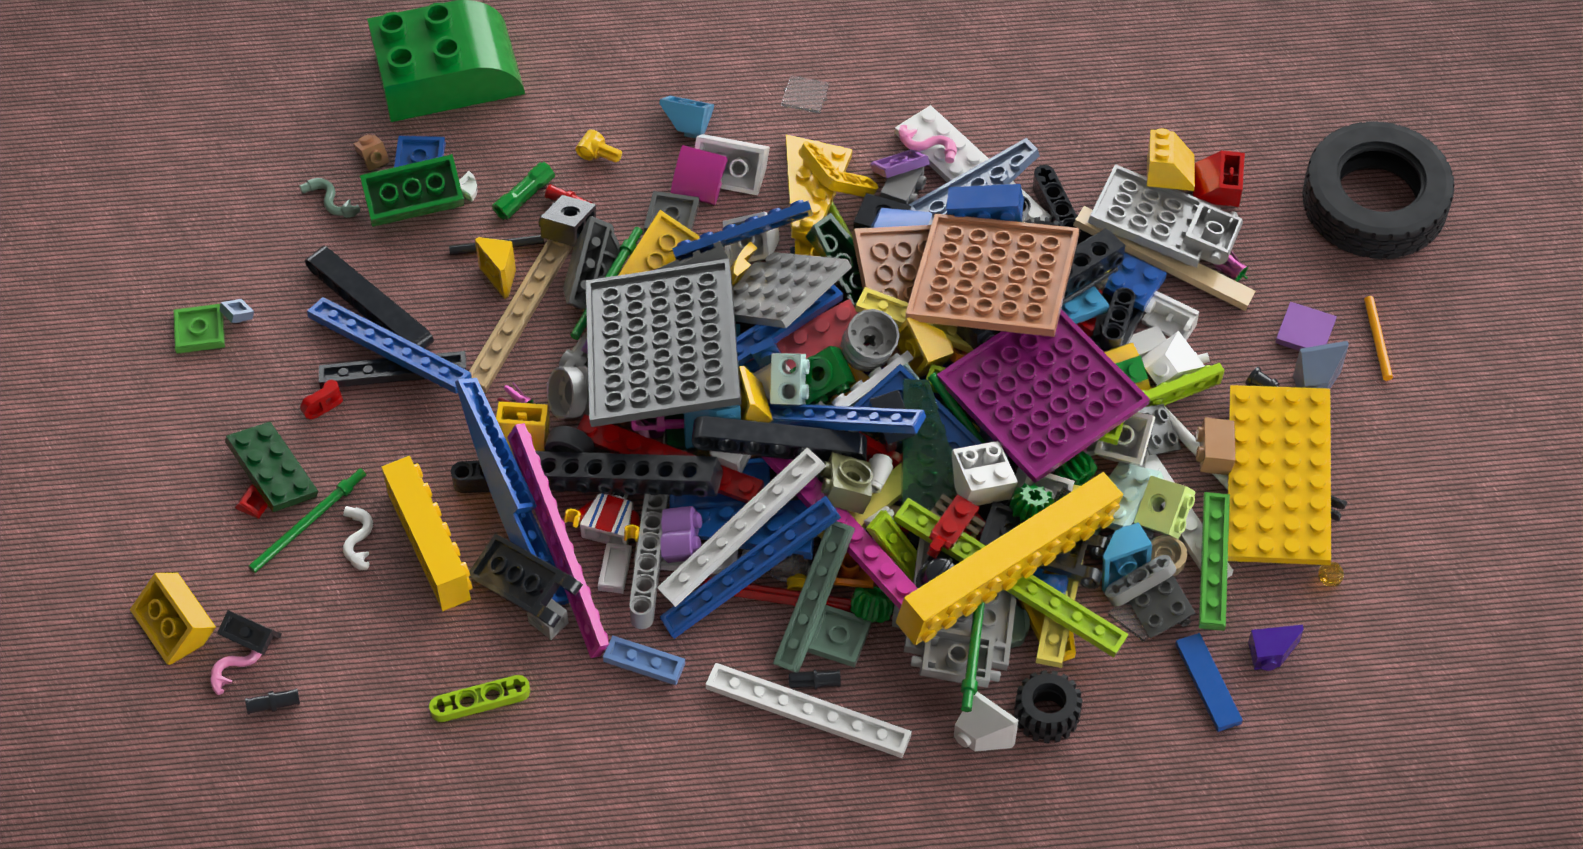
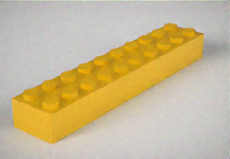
M1102 472L904 597L895 623L915 646L922 641L925 643L935 637L937 631L942 628L945 630L949 629L956 623L959 617L962 615L965 617L969 616L981 603L987 604L991 602L1001 590L1008 591L1020 578L1030 577L1040 565L1044 564V566H1047L1062 551L1063 553L1069 552L1076 545V542L1081 539L1086 541L1100 527L1102 529L1108 527L1114 521L1113 516L1115 512L1120 508L1119 503L1123 493Z

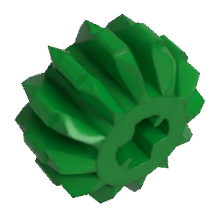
M1082 450L1055 469L1054 475L1074 480V485L1082 486L1095 475L1097 466L1091 456Z
M1024 483L1014 491L1010 508L1013 510V516L1020 517V522H1023L1052 505L1055 500L1052 498V492L1045 491L1044 486L1037 487L1035 483L1029 486Z
M874 586L873 589L858 587L853 593L850 611L856 617L863 618L864 621L883 623L890 619L895 604L880 588Z

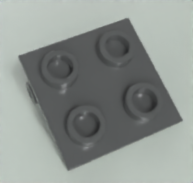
M1164 404L1144 407L1138 411L1139 413L1155 416L1147 445L1149 456L1182 449Z
M1173 575L1129 601L1150 639L1176 624H1181L1182 627L1191 623L1190 617L1196 614Z

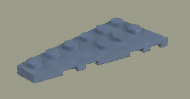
M1025 138L910 203L911 210L933 213L928 224L932 225L935 214L948 215L946 206L949 187L1010 184L1040 156L1038 149Z

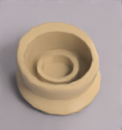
M1168 535L1153 538L1151 540V560L1161 555L1170 556L1176 566L1173 576L1178 575L1183 571L1187 559L1185 545L1177 538Z

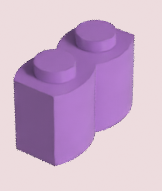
M692 506L663 509L661 519V556L667 563L686 561L701 547V540L697 537L699 528L702 527L701 515Z

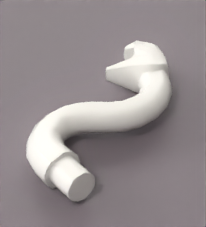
M346 506L343 515L360 521L363 527L346 539L343 545V553L352 566L358 570H367L370 563L365 562L364 559L369 555V551L355 553L353 547L371 533L373 520L367 511L358 507Z

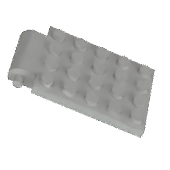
M1115 164L1087 223L1100 229L1107 228L1111 233L1121 238H1126L1143 247H1148L1160 252L1162 255L1172 257L1186 265L1197 268L1200 259L1217 265L1224 264L1228 260L1242 227L1243 220L1234 211L1227 213L1216 205L1177 189L1148 187L1147 177Z
M774 252L767 256L765 263H753L741 280L732 287L735 322L787 328L851 268L849 261L839 258Z
M920 537L913 578L915 586L918 571L929 556L927 552L930 543ZM1004 589L998 592L991 602L985 604L976 681L979 687L988 688L990 680L1000 681L1001 672L991 670V668L1007 671L1009 666L1016 597ZM973 613L967 617L962 615L952 627L946 630L942 628L937 631L935 637L926 643L922 641L915 646L907 636L905 637L904 652L922 655L921 657L912 656L911 666L920 668V676L962 683L966 674Z

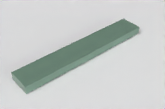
M836 521L826 528L775 656L774 665L795 673L800 671L855 531L854 527Z

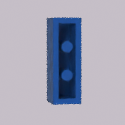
M1021 184L949 187L946 206L947 214L954 215V217H975L1022 222L1024 197Z

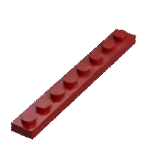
M585 414L577 427L578 430L584 432L593 440L595 447L610 453L696 456L612 424L591 427L589 416ZM721 465L724 472L718 493L747 504L763 489V480Z

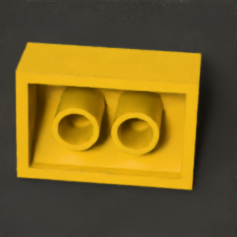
M1162 128L1151 130L1147 154V186L1194 191V154L1175 132Z
M154 573L130 608V611L167 665L175 663L202 647L216 628L178 573Z

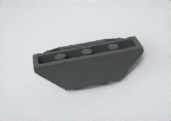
M593 216L588 218L574 244L563 286L567 304L585 311L587 308L586 280L605 278L620 253V244L614 234L615 230L612 224Z

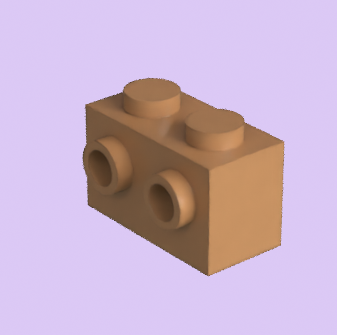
M1205 417L1202 426L1197 427L1196 442L1200 444L1196 452V461L1200 462V472L1228 475L1235 463L1234 421Z

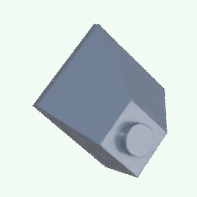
M1348 341L1300 349L1293 374L1296 387L1330 389L1342 371L1349 346Z

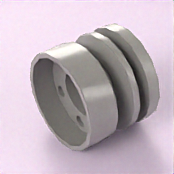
M868 309L856 314L841 339L840 348L847 363L856 370L864 372L873 371L879 366H884L898 345V326L893 318L884 311Z
M557 367L552 371L547 384V399L552 414L557 418H582L584 414L589 416L588 367Z

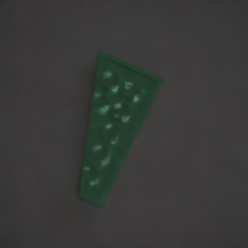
M904 379L902 382V400L905 408L924 410L926 418L914 437L902 441L901 506L907 498H910L931 511L943 494L952 500L957 496L954 484L951 445L949 446L946 430L941 422L938 406L929 380ZM939 510L937 511V513H938L940 516L943 515L942 512H940Z

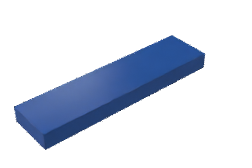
M1197 633L1176 640L1175 646L1217 732L1241 725L1243 719L1201 634Z

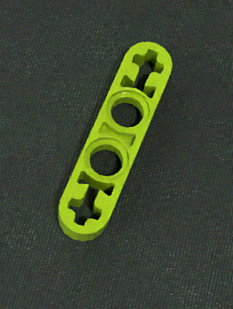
M514 675L438 695L430 701V714L435 721L446 722L521 702L530 695L529 681L522 675ZM515 685H520L522 691L517 692ZM505 687L507 688L508 696L504 694L503 688ZM496 690L500 695L495 700H488L485 697L486 693ZM465 697H472L475 700L469 707L460 705V701ZM452 701H455L457 708L455 710L453 709ZM439 705H443V706H444V708H445V711H444V712H441V713H440V711H439V709H438V706H439Z

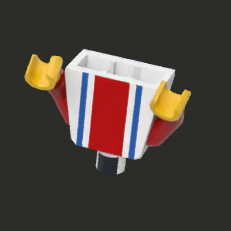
M601 493L595 500H591L578 510L567 509L564 517V522H573V527L575 528L580 523L582 538L605 544L629 545L630 538L638 542L641 524L639 514L634 510L633 502L627 500L629 494L613 493L612 496Z

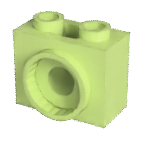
M1150 475L1134 523L1139 522L1142 528L1179 539L1181 533L1186 528L1188 512L1194 505L1195 491L1187 486ZM1165 502L1164 509L1160 511L1161 504Z

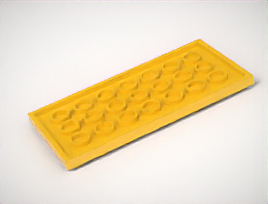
M1230 385L1229 420L1234 421L1235 463L1232 471L1228 474V494H1230L1228 561L1330 565V389Z

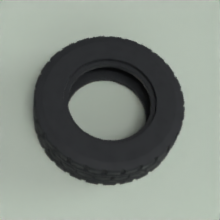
M1378 121L1354 123L1330 133L1314 149L1309 160L1303 185L1304 210L1307 211L1306 215L1318 233L1339 249L1353 253V255L1372 259L1404 257L1426 247L1441 232L1454 195V176L1452 175L1453 172L1450 164L1441 150L1420 133L1395 123ZM1359 169H1383L1401 177L1412 189L1415 200L1407 207L1396 211L1380 212L1370 210L1349 198L1343 190L1341 180L1349 173Z

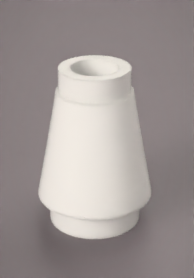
M874 454L873 458L869 460L873 473L871 481L872 493H880L893 470L892 459L889 456Z

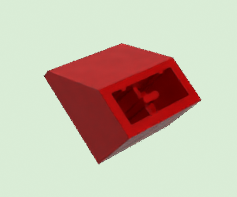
M1221 150L1196 162L1193 196L1214 205L1239 207L1243 191L1245 153Z

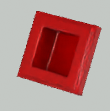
M251 484L234 508L259 519L268 505L256 487Z

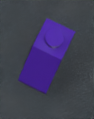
M1303 625L1251 630L1248 644L1254 670L1263 669L1269 671L1280 667L1299 644L1304 630Z

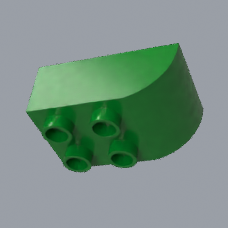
M455 0L367 18L374 57L391 122L525 94L504 18L496 9L485 3L473 0Z

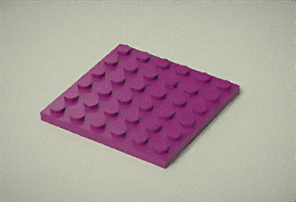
M1062 309L1054 337L1001 331L937 374V377L948 393L995 442L998 441L1001 444L1003 451L1034 483L1047 476L1149 405L1150 398Z

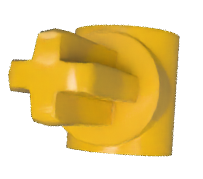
M592 129L585 133L575 148L576 153L588 161L593 160V158L603 157L612 162H619L622 156L621 150L606 145L604 137Z

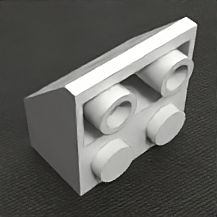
M998 441L952 450L954 484L958 495L976 506L993 503V501L999 502L1011 499L1018 481Z

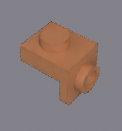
M365 135L358 142L353 143L356 152L363 157L368 170L371 171L389 163L384 144L377 136Z

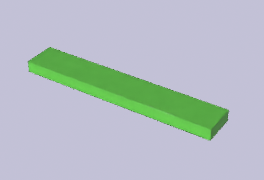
M1204 492L1199 602L1200 629L1225 631L1230 494Z

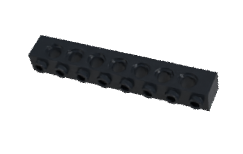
M1107 228L1076 246L1064 299L1077 289H1082L1090 281L1100 278L1105 272L1113 267H1118L1123 262L1126 245ZM957 326V335L966 341L973 350L1001 332Z
M535 451L540 457L543 473L548 478L550 491L602 492L605 494L626 493L629 495L650 494L654 496L659 494L698 497L717 496L724 472L718 458L713 456Z

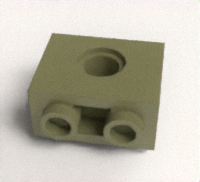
M832 452L828 462L824 461L826 467L820 473L824 479L821 493L827 496L834 507L863 514L872 498L871 481L873 473L870 462Z

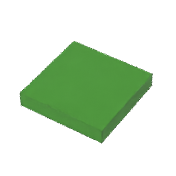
M220 304L173 310L176 353L225 348L224 316L219 311Z

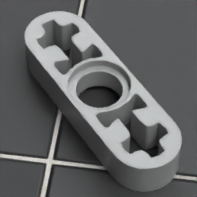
M1158 556L1110 584L1105 590V595L1111 605L1121 606L1170 578L1175 573L1176 566L1170 556Z

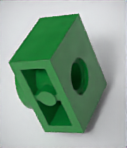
M829 346L816 355L807 358L810 362L809 374H806L805 384L809 385V397L805 399L806 405H816L820 401L827 405L831 397L836 394L839 396L842 393H847L850 391V386L856 383V379L839 347ZM794 367L793 369L789 370L790 373L795 372L796 367ZM821 369H824L825 376L821 380L819 377V373Z

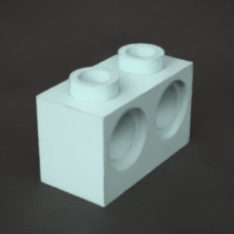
M771 353L770 404H805V399L809 397V385L805 384L806 374H809L810 362L809 359H806V354ZM789 359L796 363V370L793 373H789L786 369V363ZM789 384L794 386L796 390L793 398H789L785 393V389Z

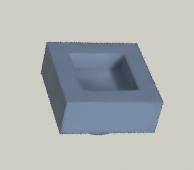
M242 299L221 302L219 311L231 323H240L253 319L254 311Z

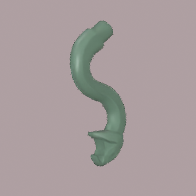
M314 178L299 185L302 194L309 191L313 192L317 189H325L324 206L333 215L347 218L354 217L360 212L359 205L352 206L350 199L343 206L334 205L335 187L326 179Z

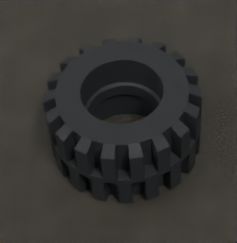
M1041 670L1040 675H1037L1036 672L1030 674V679L1025 678L1022 681V686L1019 685L1017 689L1014 717L1018 719V728H1024L1023 734L1027 737L1032 735V740L1037 742L1039 739H1043L1044 743H1049L1050 740H1054L1056 743L1061 741L1062 736L1065 739L1068 738L1070 732L1076 730L1080 719L1082 707L1080 689H1076V683L1073 680L1068 681V676L1064 673L1062 676H1059L1058 671L1052 670V674L1047 673V670ZM1050 700L1057 703L1062 709L1056 713H1044L1038 710L1034 704L1038 701Z

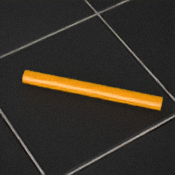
M1367 296L1364 298L1382 377L1383 380L1389 381L1393 378L1374 298L1373 296Z

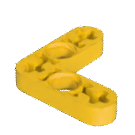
M805 141L798 151L800 157L820 183L829 190L865 197L866 193L871 195L876 193L878 189L876 182L865 176L837 171L823 151L812 142Z

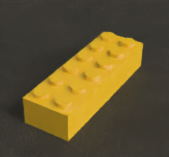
M407 456L381 466L388 496L442 612L470 601L469 590L473 589L469 579L470 572L466 563L461 562L459 558L461 554L456 542H452L450 539L451 533L447 523L442 522L440 518L442 514L437 502L433 503L431 499L432 492L428 483H424L422 480L423 474L419 464H413L411 457Z

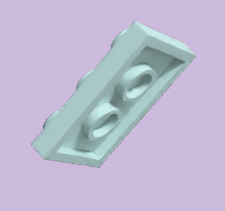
M1118 463L1109 478L1123 493V497L1119 503L1120 508L1113 516L1114 521L1106 528L1118 530L1123 526H1129L1133 523L1150 475L1164 479L1161 471Z

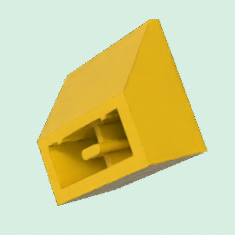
M499 401L496 419L510 449L508 435L516 424L525 423L527 431L532 436V444L535 451H545L544 446L548 439L550 426L548 405Z

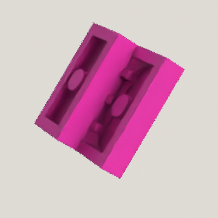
M682 145L674 172L671 193L699 197L701 202L716 205L722 186L721 179L728 160L727 157Z

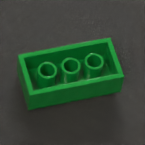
M453 154L360 175L372 227L464 206V197Z

